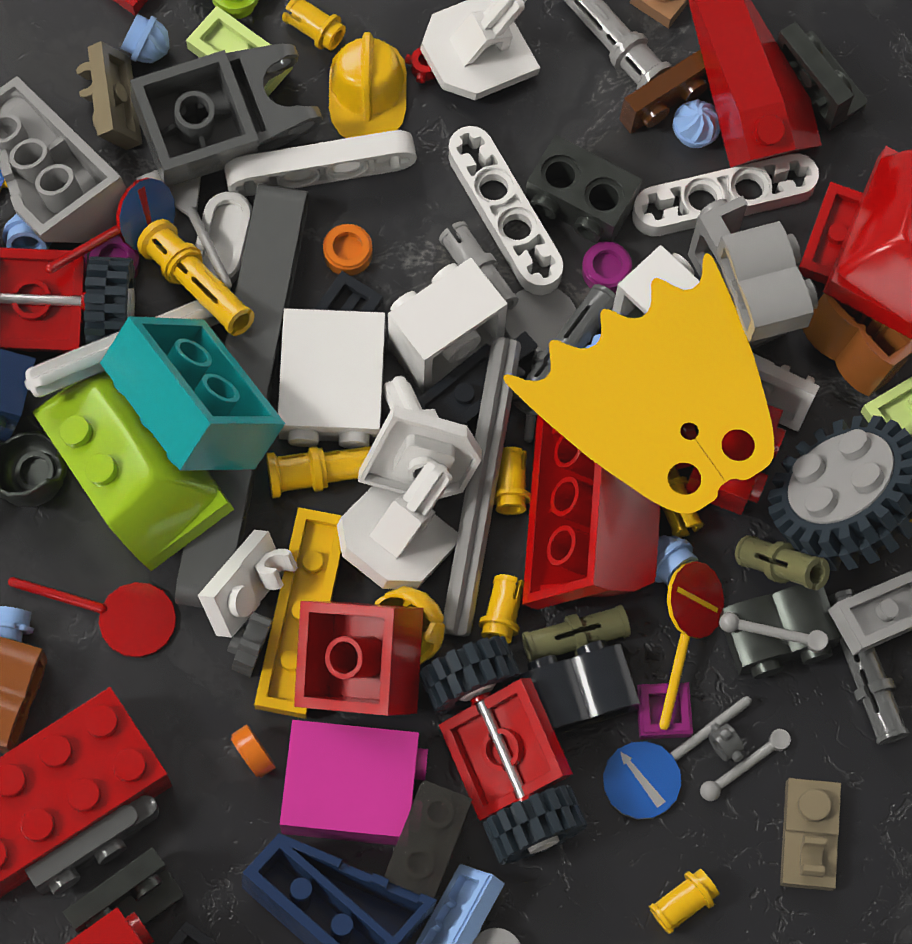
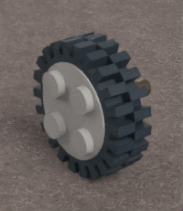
M864 415L853 416L851 428L847 426L843 419L833 422L834 433L829 436L823 428L813 432L818 442L810 447L802 440L795 446L801 456L796 459L787 455L781 463L787 473L775 472L772 479L773 484L777 488L769 490L768 500L772 504L768 509L770 516L774 520L773 523L796 551L826 559L829 563L830 571H838L841 561L848 570L859 568L860 555H864L869 564L880 560L877 549H888L891 554L900 547L894 539L898 533L908 539L912 536V523L910 522V519H912V437L905 428H901L898 422L890 419L886 423L882 416L873 415L869 423Z

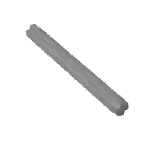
M498 337L491 344L475 439L482 449V458L466 486L443 615L444 633L456 637L469 636L472 630L513 397V390L505 383L503 377L507 374L516 376L521 351L519 341L505 337Z

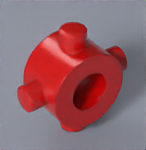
M419 47L412 55L406 54L405 63L411 65V71L416 77V82L423 84L425 81L434 79L435 75L422 54L421 47Z

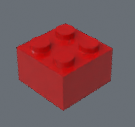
M300 601L294 707L385 716L417 714L424 608L337 601Z

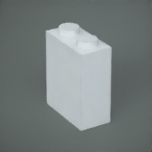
M284 308L278 415L285 422V425L279 433V439H287L290 445L298 447L317 446L319 441H337L339 446L348 449L367 447L369 443H374L381 429L385 313Z

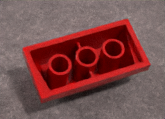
M885 146L876 160L823 292L912 339V149L897 152Z
M537 414L522 604L538 610L583 597H609L629 593L654 583L657 571L660 505L647 499L599 466Z

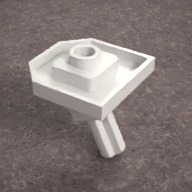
M466 0L432 14L420 50L443 90L477 100L538 75L540 66L514 22L524 10V3L527 0Z
M397 376L392 381L386 382L383 385L382 393L391 411L359 469L358 482L403 494L411 486L424 465L429 461H435L438 464L445 465L448 468V472L452 475L451 483L439 499L462 493L482 458V449L466 425L439 418L435 409L423 410L411 384L407 382L405 377Z
M435 461L427 462L411 486L403 494L372 486L340 518L337 524L342 557L382 589H397L402 586L418 589L456 547L458 532L436 516V512L432 510L452 481V475L448 472V468Z

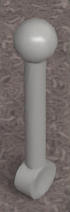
M732 612L724 613L719 619V625L725 632H734L738 629L806 644L808 649L814 653L822 652L828 644L827 635L820 630L805 634L741 620Z
M784 729L774 730L769 737V742L716 781L704 782L700 788L702 798L707 801L717 800L721 789L774 750H785L791 742L789 733Z

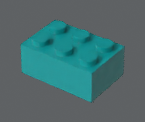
M129 316L100 362L113 380L114 387L125 396L140 416L143 426L151 431L166 451L169 461L178 467L180 471L255 469L285 425L282 418L204 319Z

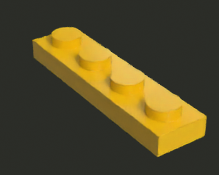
M298 507L289 550L298 568L295 572L284 571L282 582L284 585L278 595L255 698V709L307 719L309 708L294 707L300 601H332L342 557L337 524L342 517L341 515Z

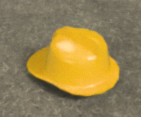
M364 32L362 38L355 39L341 48L333 58L330 67L329 112L332 124L344 138L399 130L404 121L407 84L404 58L396 48L380 39L373 38L371 32Z

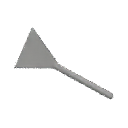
M157 170L135 178L140 180L148 177L161 180ZM201 177L169 187L175 201V208L189 216L218 279L230 289L232 287L231 280L197 212Z

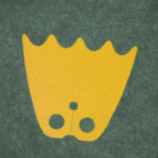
M708 253L703 257L700 282L693 289L683 290L664 280L654 278L651 283V305L648 312L642 317L627 318L612 310L603 309L600 313L601 336L596 345L590 348H577L558 340H551L549 343L551 367L550 373L546 378L530 381L509 374L503 377L505 383L528 406L587 457L647 499L673 512L692 514L715 501L721 485L732 479H750L768 467L774 456L772 421L755 358L726 284L713 257ZM688 422L694 423L699 430L698 436L692 440L685 439L680 433L681 426ZM743 430L752 436L755 442V449L748 459L735 461L724 454L722 439L729 431ZM689 463L699 470L701 484L694 493L688 495L679 494L670 487L668 473L674 465Z

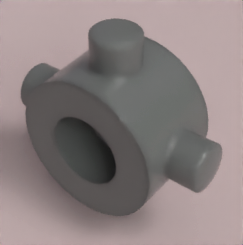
M716 723L710 726L712 733L708 737L716 753L724 761L732 758L735 762H739L743 758L741 751L744 750V746L738 734L729 724H725L722 727Z

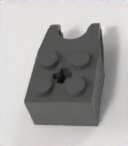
M284 43L229 53L222 50L130 80L131 101L160 179L166 186L171 187L223 170L225 164L236 157L277 149L307 134L322 122L323 117L318 106H281L273 102L265 92L264 87L269 80L282 74L298 62L299 55L294 45ZM196 115L197 121L202 120V123L190 124L186 122V117Z

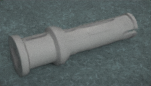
M564 0L610 51V62L615 69L622 68L636 83V90L673 67L667 61L662 62L647 46V37L637 31L631 32L603 0Z

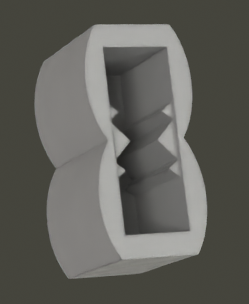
M780 221L721 236L717 249L719 264L726 284L733 296L741 325L749 342L808 327L814 309L818 307V298L812 281L810 279L804 280L796 265L801 261V254L795 236L793 234L787 235Z

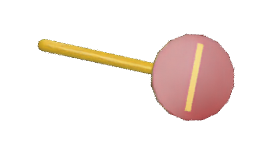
M698 561L682 564L673 573L668 585L667 606L669 616L681 634L659 723L662 730H667L670 726L690 638L700 639L709 636L718 627L720 614L724 608L722 584L716 572L707 564Z

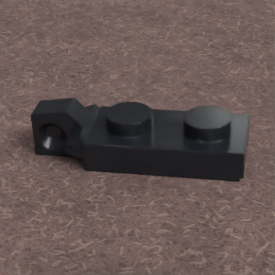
M526 331L514 339L521 344L516 376L522 379L527 376L522 367L533 358L538 347L537 343ZM484 344L417 398L422 409H435L439 418L466 425L467 427L476 421L480 412L491 345Z

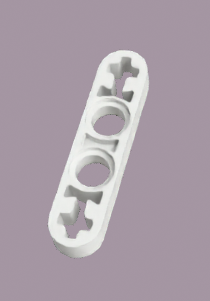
M474 126L458 129L453 133L449 142L448 159L452 169L520 285L534 295H545L553 292L559 286L562 278L563 261L560 253L487 132ZM468 144L472 149L479 148L478 160L482 169L476 172V163L469 153L462 155L463 145ZM487 181H499L504 184L508 192L499 200H489L481 194L480 187ZM521 220L530 227L531 232L525 239L513 240L506 236L503 227L509 221ZM534 247V257L541 267L550 265L549 275L546 278H543L540 273L531 275L533 262L528 252Z
M395 130L244 155L230 160L225 164L224 170L229 192H236L243 196L256 195L259 184L295 189L395 172L412 166L416 162L417 156L411 133Z
M788 154L651 186L642 190L636 197L632 212L633 223L640 232L648 236H662L695 228L701 211L691 206L688 196L694 191L704 190L712 194L715 201L726 199L729 202L741 197L738 195L735 185L743 179L756 181L762 189L760 197L754 200L745 199L748 205L744 216L798 204L808 200L813 194L819 178L818 167L806 155ZM789 170H794L798 177L805 176L801 187H796L793 180L784 181ZM778 183L775 194H773L772 184ZM675 196L679 197V209L682 216L678 215V206L673 207ZM649 203H655L658 210L666 209L661 220H655L652 213L644 214L647 212Z

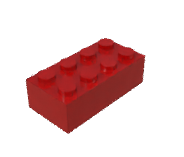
M111 687L0 757V898L30 879L24 869L121 806L132 803L143 795L155 798L172 787L165 769Z

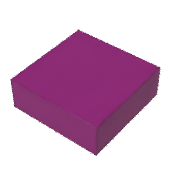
M689 682L679 684L670 726L667 730H662L659 723L669 683L637 685L636 693L640 702L637 710L639 740L692 737L693 726Z

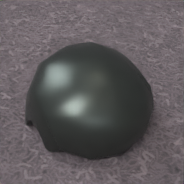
M40 431L19 432L4 443H0L1 498L18 507H37L50 501L58 493L64 483L68 465L48 435Z

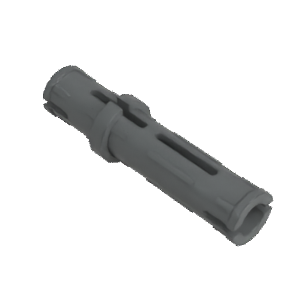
M594 284L588 295L554 340L573 347L585 348L601 327V311L603 309H613L615 293L603 285ZM549 346L545 351H539L532 360L533 368L524 380L538 381L546 378L550 373ZM513 392L512 403L516 408L527 415L536 416L537 413Z
M847 589L831 594L827 597L830 606L832 607L837 602L855 595L854 590ZM841 635L840 647L857 686L854 696L857 703H863L877 738V744L886 745L905 738L910 732L905 726L893 695L896 686L892 678L886 677L875 647L853 656Z

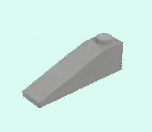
M18 76L0 87V169L11 195L10 199L17 215L43 242L85 243L117 225L116 213L118 204L127 189L121 176Z

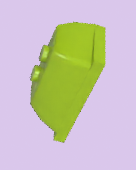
M106 371L64 388L32 411L106 524L150 571H153L234 510L208 470L180 471L178 467L169 461L166 451L151 431L143 426L140 416L125 396L117 391L113 380Z

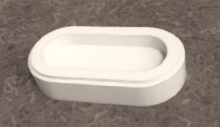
M222 192L213 196L208 201L204 209L202 222L233 284L239 278L252 206L239 193ZM197 236L195 246L201 251L203 264L217 277Z

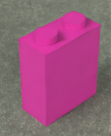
M292 720L280 817L282 834L408 847L409 832L420 833L423 801L413 800L415 780L425 781L428 749L418 748L419 732Z

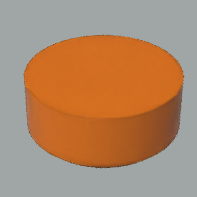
M342 224L336 226L328 232L324 239L323 255L325 263L336 274L344 271L350 276L357 275L363 272L372 260L371 238L363 228L357 225Z
M247 724L231 734L234 746L256 777L262 778L276 768L273 760Z

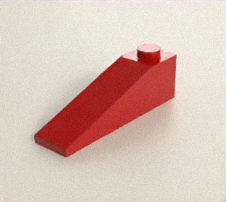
M688 0L730 168L822 146L811 99L751 0Z

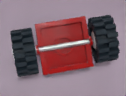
M0 248V349L25 352H70L82 347L83 320H85L86 344L119 332L127 318L135 316L136 278H134L135 266H133V259L91 256L87 266V254L56 272L49 274L45 271L46 265L71 250Z
M498 635L490 639L488 637L479 639L475 644H472V642L463 645V648L459 650L453 649L447 652L445 657H438L432 661L433 664L423 667L419 677L435 714H451L458 709L462 711L440 723L439 728L479 821L487 820L483 822V826L499 863L506 865L510 862H518L522 858L532 857L535 853L549 850L550 847L565 842L566 839L578 835V832L584 831L588 824L571 786L562 785L555 789H547L570 777L573 773L531 678H520L522 674L506 638Z

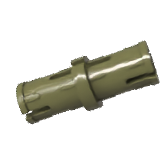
M746 535L741 538L735 549V558L740 566L764 572L768 579L777 583L791 581L808 589L819 590L827 583L830 567L826 559L796 551L791 543L785 541L771 543L755 536ZM776 559L787 562L788 565L776 562Z
M618 605L615 608L580 618L577 614L565 616V622L532 632H523L522 642L530 663L545 656H559L574 652L578 656L576 650L583 645L599 640H606L608 642L622 637H630L631 631L627 614L623 606Z

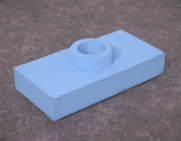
M460 864L416 944H472L480 933L481 927L505 883L492 874Z

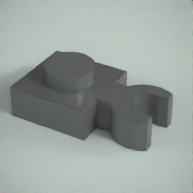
M252 612L248 625L243 624L231 638L227 652L235 655L231 670L251 677L269 635L273 622L272 619Z

